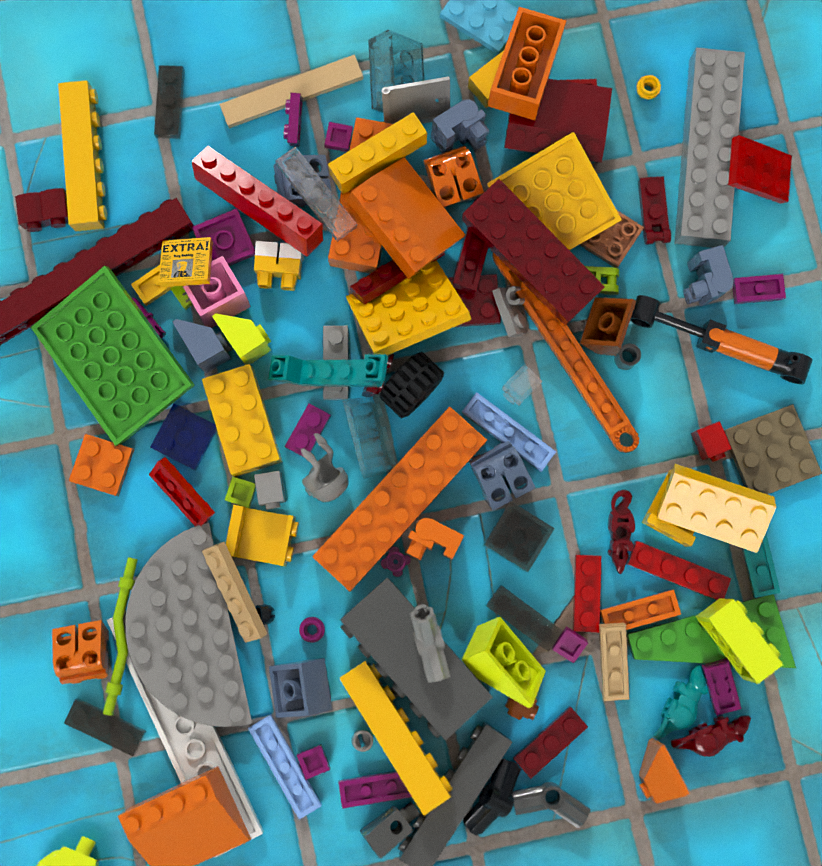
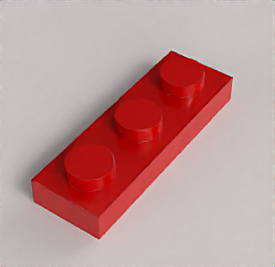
M166 457L157 462L149 476L194 526H202L207 523L215 514L209 504L204 501Z
M575 555L573 631L599 633L601 556Z

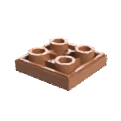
M618 210L617 212L622 221L580 244L581 247L614 268H618L644 229L643 226Z

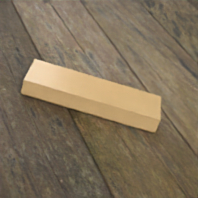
M599 624L603 701L629 700L626 624Z

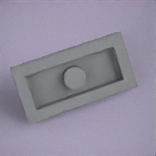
M520 286L497 288L492 291L508 337H521L528 333L526 318L518 308V305H522L525 299L519 298L516 300L514 297L515 292L521 290Z

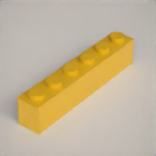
M88 80L58 83L68 223L75 232L105 229L104 220H107V210L105 205H103L102 197H105L106 192L100 173H104L102 159L99 158L102 142L100 136L97 135V127H100V118L98 112L95 111V104H98V94L96 89L91 87Z
M364 661L339 679L422 814L426 815L452 797L450 791L453 788L445 776L440 778L435 770L438 764L432 754L428 753L426 755L421 747L424 744L422 738L416 730L412 732L408 727L407 722L410 719L402 707L397 709L393 703L396 697L388 685L383 687L379 680L382 675L375 668L376 665L374 663L370 665Z

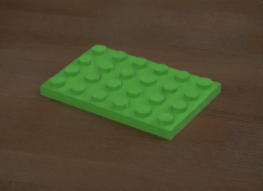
M107 266L102 267L31 327L115 446L123 444L195 386L112 270Z

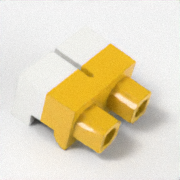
M256 241L254 271L257 275L258 287L272 289L273 277L282 278V290L294 291L297 279L301 280L304 254L288 243H280L279 247L278 242Z

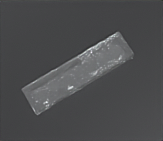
M296 146L275 160L276 166L337 242L357 228V223Z

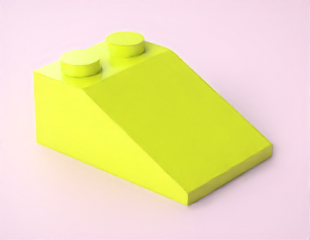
M501 617L476 627L462 658L463 663L477 679L527 708L533 706L546 671Z

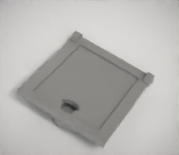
M449 76L383 87L384 122L394 124L413 112L421 124L433 122L434 118L450 109Z

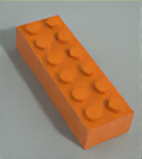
M356 117L350 150L393 124ZM353 188L340 195L328 261L332 267L371 274L379 268L383 246L347 202L351 191L355 189Z

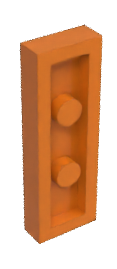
M668 590L601 609L600 615L603 624L625 623L626 630L681 615V611L674 590Z

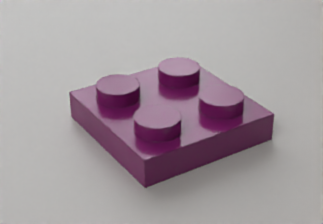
M237 208L192 227L196 238L211 237L213 241L212 261L223 256L227 264L231 266L255 256L254 246Z

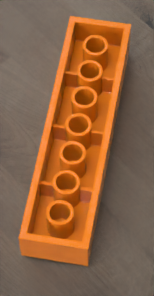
M449 406L312 557L351 592L483 447L487 439Z

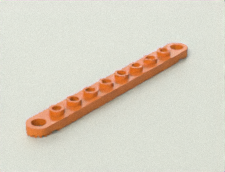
M493 253V260L510 287L520 286L521 290L515 292V295L518 299H525V302L522 304L614 447L622 453H629L635 450L639 444L638 433L567 324L564 326ZM623 433L631 435L633 439L632 445L629 447L621 445L620 435Z

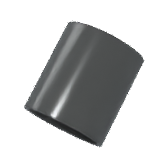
M634 344L623 345L617 356H614L616 366L622 370L631 369L640 361L641 351ZM622 352L631 353L633 362H626L622 358Z

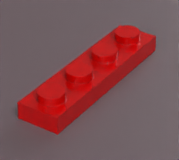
M639 541L634 542V549L631 551L626 563L629 566L714 600L725 598L732 579Z

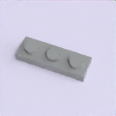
M323 326V360H348V326ZM323 386V400H349L348 387Z

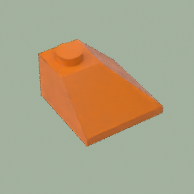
M655 738L650 739L639 772V777L642 781L639 787L645 798H651L657 804L689 795L690 792L665 745Z

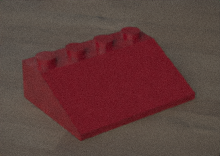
M549 79L535 120L509 113L504 149L539 153L574 132L589 160L602 163L612 88Z

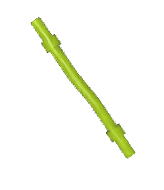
M129 557L127 558L124 575L119 580L118 587H120L113 615L118 653L111 681L107 683L105 692L108 694L103 714L113 716L117 697L122 692L123 684H121L128 656L123 618L130 590H132L135 583L133 577L138 559Z

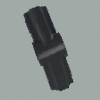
M501 759L490 784L482 790L479 802L463 818L464 825L469 829L470 833L476 836L482 834L498 816L503 818L511 812L514 805L512 792L521 770L518 764Z

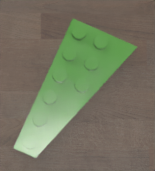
M774 594L742 601L741 603L748 612L745 615L751 623L755 622L764 632L763 639L767 644L771 643L780 653L779 660L783 664L780 668H796ZM698 614L626 634L632 657L635 660L711 663L726 657L695 617Z

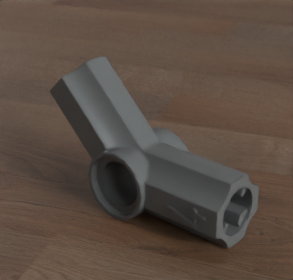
M546 782L541 786L512 792L515 815L549 809L579 829L585 823L591 811L589 807L568 794L554 782ZM550 790H556L558 792L557 799L552 802L546 801V793Z

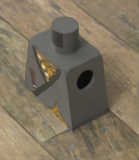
M409 802L401 810L392 806L360 830V833L375 854L381 859L413 831L409 823L417 818L420 813L412 802ZM397 821V827L394 830H390L391 823Z

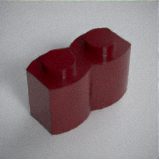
M64 188L48 189L15 196L19 225L27 229L28 232H38L42 230V227L49 225L52 228H62L68 223L67 196Z

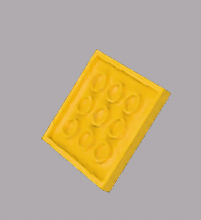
M574 132L487 183L488 187H491L500 179L568 250L622 221Z
M437 260L427 265L411 279L406 278L365 305L352 294L346 296L347 302L373 354L390 355L471 320L468 309Z

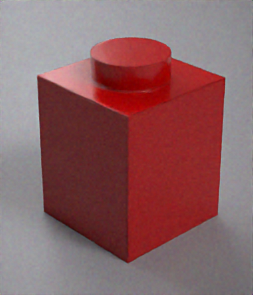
M720 421L691 433L702 461L708 458L711 459V462L726 457L724 452L732 449Z

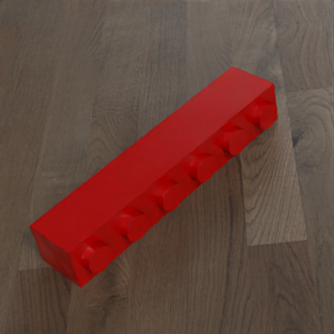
M207 146L191 161L195 180L308 257L323 241V224L211 147Z

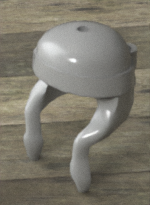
M315 433L314 436L317 443L327 454L317 461L311 452L301 449L303 456L313 466L309 475L302 480V483L309 496L312 495L321 502H330L338 498L347 489L349 479L342 467L335 468L333 466L334 452L332 448L327 444L325 438Z

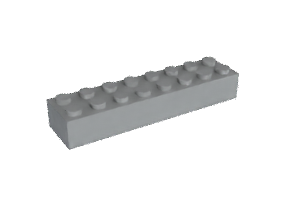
M696 47L689 60L674 244L713 248L721 245L725 247L731 241L735 187L729 186L728 182L732 138L739 135L745 52Z

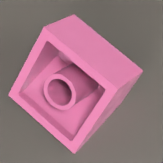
M223 256L211 262L210 284L183 286L203 324L207 327L213 328L217 325L212 317L216 313L235 316L251 307L244 290Z

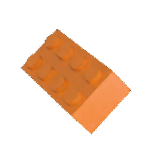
M522 7L518 8L490 90L488 107L528 119H536L567 20Z

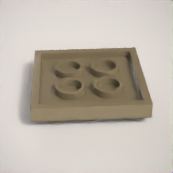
M793 404L724 430L732 448L730 453L744 487L764 494H770L822 474Z

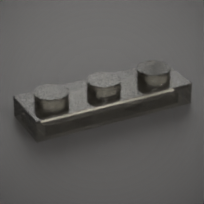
M159 65L154 129L156 138L180 139L185 72L183 66Z
M502 585L499 586L486 604L489 609L548 652L563 632V630Z
M75 699L64 721V724L131 756L136 754L146 733L145 730L114 715L103 714V710L80 699Z

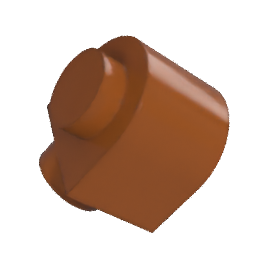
M510 697L505 704V707L509 709L507 713L519 720L522 717L533 720L539 709V706L536 705L537 698L530 708L525 707Z

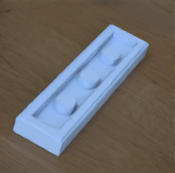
M477 392L461 412L502 444L510 441L520 457L540 472L543 471L556 453L554 449Z
M272 714L250 726L248 729L298 819L300 820L321 807L322 803L309 780L305 779L299 762Z

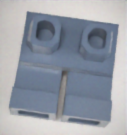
M463 100L433 119L431 139L441 153L453 150L454 142L457 140L462 145L468 142L473 150L476 151L487 143L485 137L489 134L490 130L484 124L486 114L482 109L478 111L474 101Z
M291 155L280 159V163L276 162L273 165L275 172L274 180L277 185L278 194L297 207L310 205L314 206V208H324L333 200L330 179H326L329 173L325 155Z
M723 245L699 251L687 262L689 271H697L699 277L697 281L689 285V288L683 290L687 305L699 302L700 307L707 305L711 301L720 298L733 287V276Z
M510 441L501 443L492 450L482 455L479 454L469 461L482 489L485 501L492 510L512 501L510 492L515 498H518L536 488L519 453ZM503 495V497H502L501 499H499V500H494V499H496V498H498V497H500V496Z

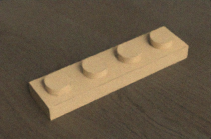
M225 542L204 549L202 553L216 580L217 587L225 599L228 610L232 614L244 642L263 638L268 633Z

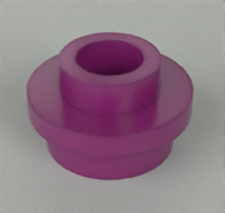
M308 617L300 624L299 632L305 641L314 643L323 637L325 626L319 618ZM309 625L317 627L315 634L308 632Z

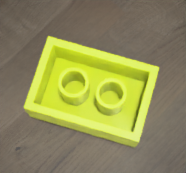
M719 598L695 617L743 680L759 684L783 665L779 660L781 655L771 643L767 644L763 639L764 632L757 623H751L745 615L748 612L740 601Z

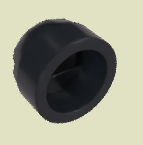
M266 604L256 605L255 608L263 625L270 624L275 618V615H271V612L275 611L274 608Z

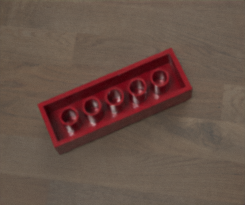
M500 179L463 212L462 221L564 326L605 287Z

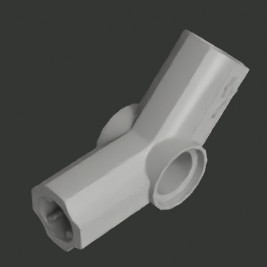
M425 604L416 606L410 615L415 630L413 632L418 653L422 656L428 683L449 678L450 673L443 650L445 646L433 608L427 607Z

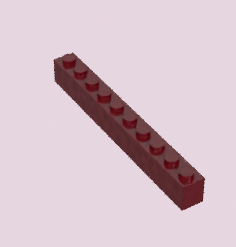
M168 199L162 202L158 209L142 214L136 222L131 225H123L114 235L101 238L92 248L79 251L75 254V258L68 262L57 264L50 273L35 277L28 286L17 288L10 293L9 297L2 301L0 300V345L31 328L102 267H109L114 275L118 276L162 249V241L178 240L192 232L194 225L178 199Z

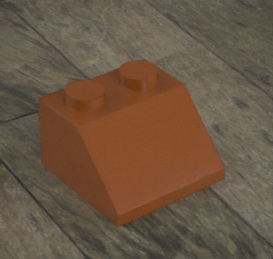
M595 297L580 344L596 354L617 356L622 347L636 300Z

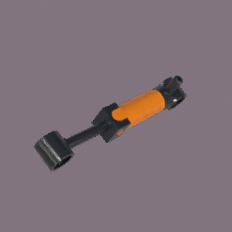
M644 295L637 296L630 322L645 328H651L655 321L699 337L696 345L697 348L710 353L716 351L780 375L782 379L788 382L805 384L813 361L809 356L797 352H787L726 329L727 325L711 319L703 325V328L659 312L661 303L658 300Z

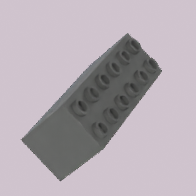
M387 577L340 619L343 623L340 628L350 639L354 636L360 642L357 647L366 658L372 656L377 662L375 668L384 678L389 676L394 681L392 687L401 698L405 696L411 701L409 703L410 708L419 718L424 716L428 720L427 727L437 739L442 736L446 741L493 697L444 640L445 649L443 650L450 677L428 683L422 656L418 653L413 634L415 630L410 613L415 610V607Z

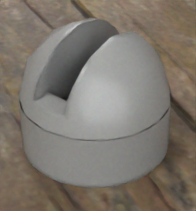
M359 730L352 736V745L358 751H368L373 745V737L368 731ZM359 734H361L362 740L365 745L364 747H361L358 739Z

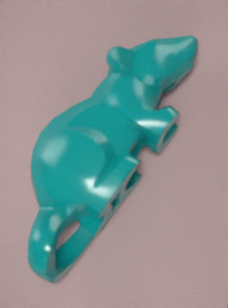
M700 665L691 671L686 685L682 681L675 683L673 691L677 695L674 699H667L661 712L664 720L660 728L653 735L655 739L660 740L672 731L686 729L695 722L701 694L708 693L705 676Z

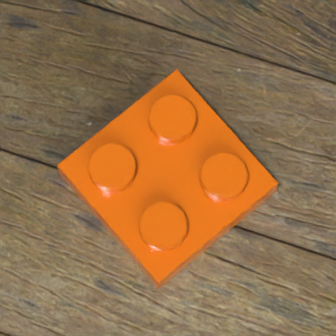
M85 434L69 481L119 496L135 449L120 444L115 446L111 441Z

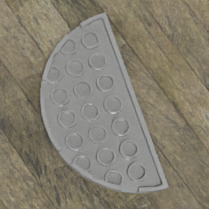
M205 523L202 526H195L173 537L151 556L134 583L127 605L125 619L127 647L133 666L142 683L161 704L172 712L188 720L210 726L233 727L252 724L227 604L202 553L204 549L214 545L210 525Z

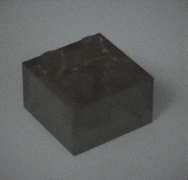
M510 501L482 546L523 572H529L555 528Z

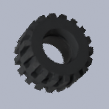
M423 352L416 353L386 382L379 398L400 418L407 417L436 389L443 379L444 371Z

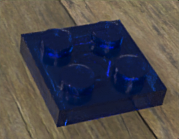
M173 404L150 448L196 471L217 432L216 424Z

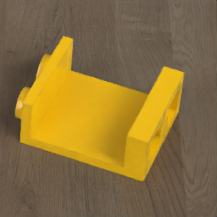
M671 469L668 471L641 523L679 544L689 547L693 545L696 539L693 536L694 531L657 519L658 506L673 470Z
M233 505L226 546L231 557L286 566L287 562L292 561L294 547H290L292 537L297 536L299 522H295L296 517L292 515L277 514Z

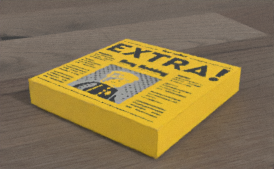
M211 237L162 241L158 281L160 287L210 284L213 247Z

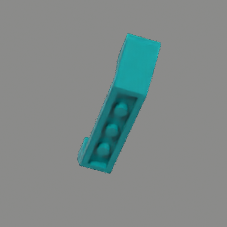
M366 354L364 360H302L290 355H274L271 358L268 380L301 386L382 387L385 382L388 355Z

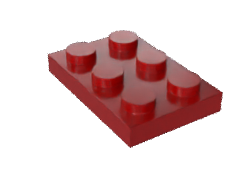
M741 135L732 138L728 185L780 204L789 202L792 155Z

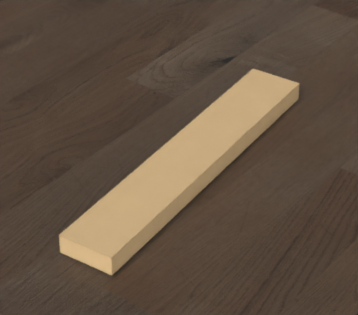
M354 54L220 103V107L230 129L284 109L286 99H290V93H300L303 101L363 80V74Z

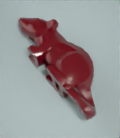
M620 490L613 495L611 500L612 510L608 517L611 549L607 552L619 574H622L629 556L628 551L634 549L630 537L631 533L635 532V521L631 510L628 509L632 501V494L628 490ZM622 496V501L615 507L616 500Z
M723 715L714 718L715 725L707 726L706 723H701L688 730L690 735L672 740L671 746L674 749L691 750L700 756H715L726 744L734 740L743 742V736L748 730L751 717L747 715L740 716L731 723H728V717L724 718Z

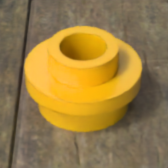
M646 75L639 79L636 90L640 97L650 100L658 96L661 84L657 77ZM644 86H650L652 91H647Z

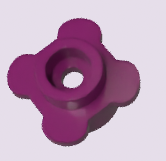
M391 547L386 559H382L381 566L392 571L395 577H400L403 574L402 570L404 567L410 564L411 558L409 555L400 553L397 547ZM397 559L398 564H394L393 561Z

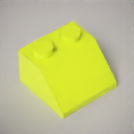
M217 313L212 316L245 365L252 364L271 351L268 346L271 340L261 324L255 326L252 320Z

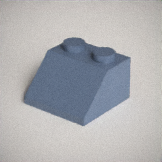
M179 319L172 321L195 362L205 373L232 359L228 353L232 349L221 332L216 334L211 327Z
M325 658L269 666L276 718L311 716L332 710Z

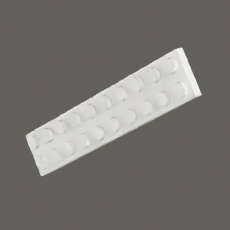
M125 611L124 618H123L124 627H125L126 611ZM112 617L108 619L107 622L115 638ZM128 651L126 664L180 782L183 783L219 766L251 839L263 834V828L216 727L183 718L161 704L142 683Z

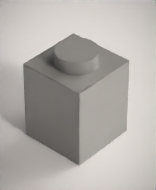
M273 471L254 475L258 504L265 506L266 510L280 508V503L286 502L282 472Z

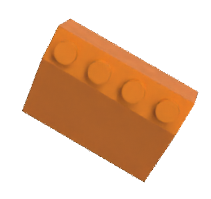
M405 157L363 182L351 191L347 199L350 206L408 279H411L466 236Z
M219 766L133 805L118 815L128 841L150 866H195L251 840Z

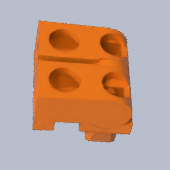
M466 146L423 160L433 194L443 207L460 202V198L466 200L484 193L473 157L469 149H466Z
M423 518L416 524V532L411 530L408 536L412 542L406 553L421 561L426 549L432 551L436 544L445 549L443 556L452 560L464 535L433 519Z
M102 620L78 624V628L76 625L52 629L53 668L61 684L81 683L83 680L107 678L108 652L106 650V640H109V631ZM95 629L97 631L88 632L87 630ZM70 634L71 636L63 637L62 635Z

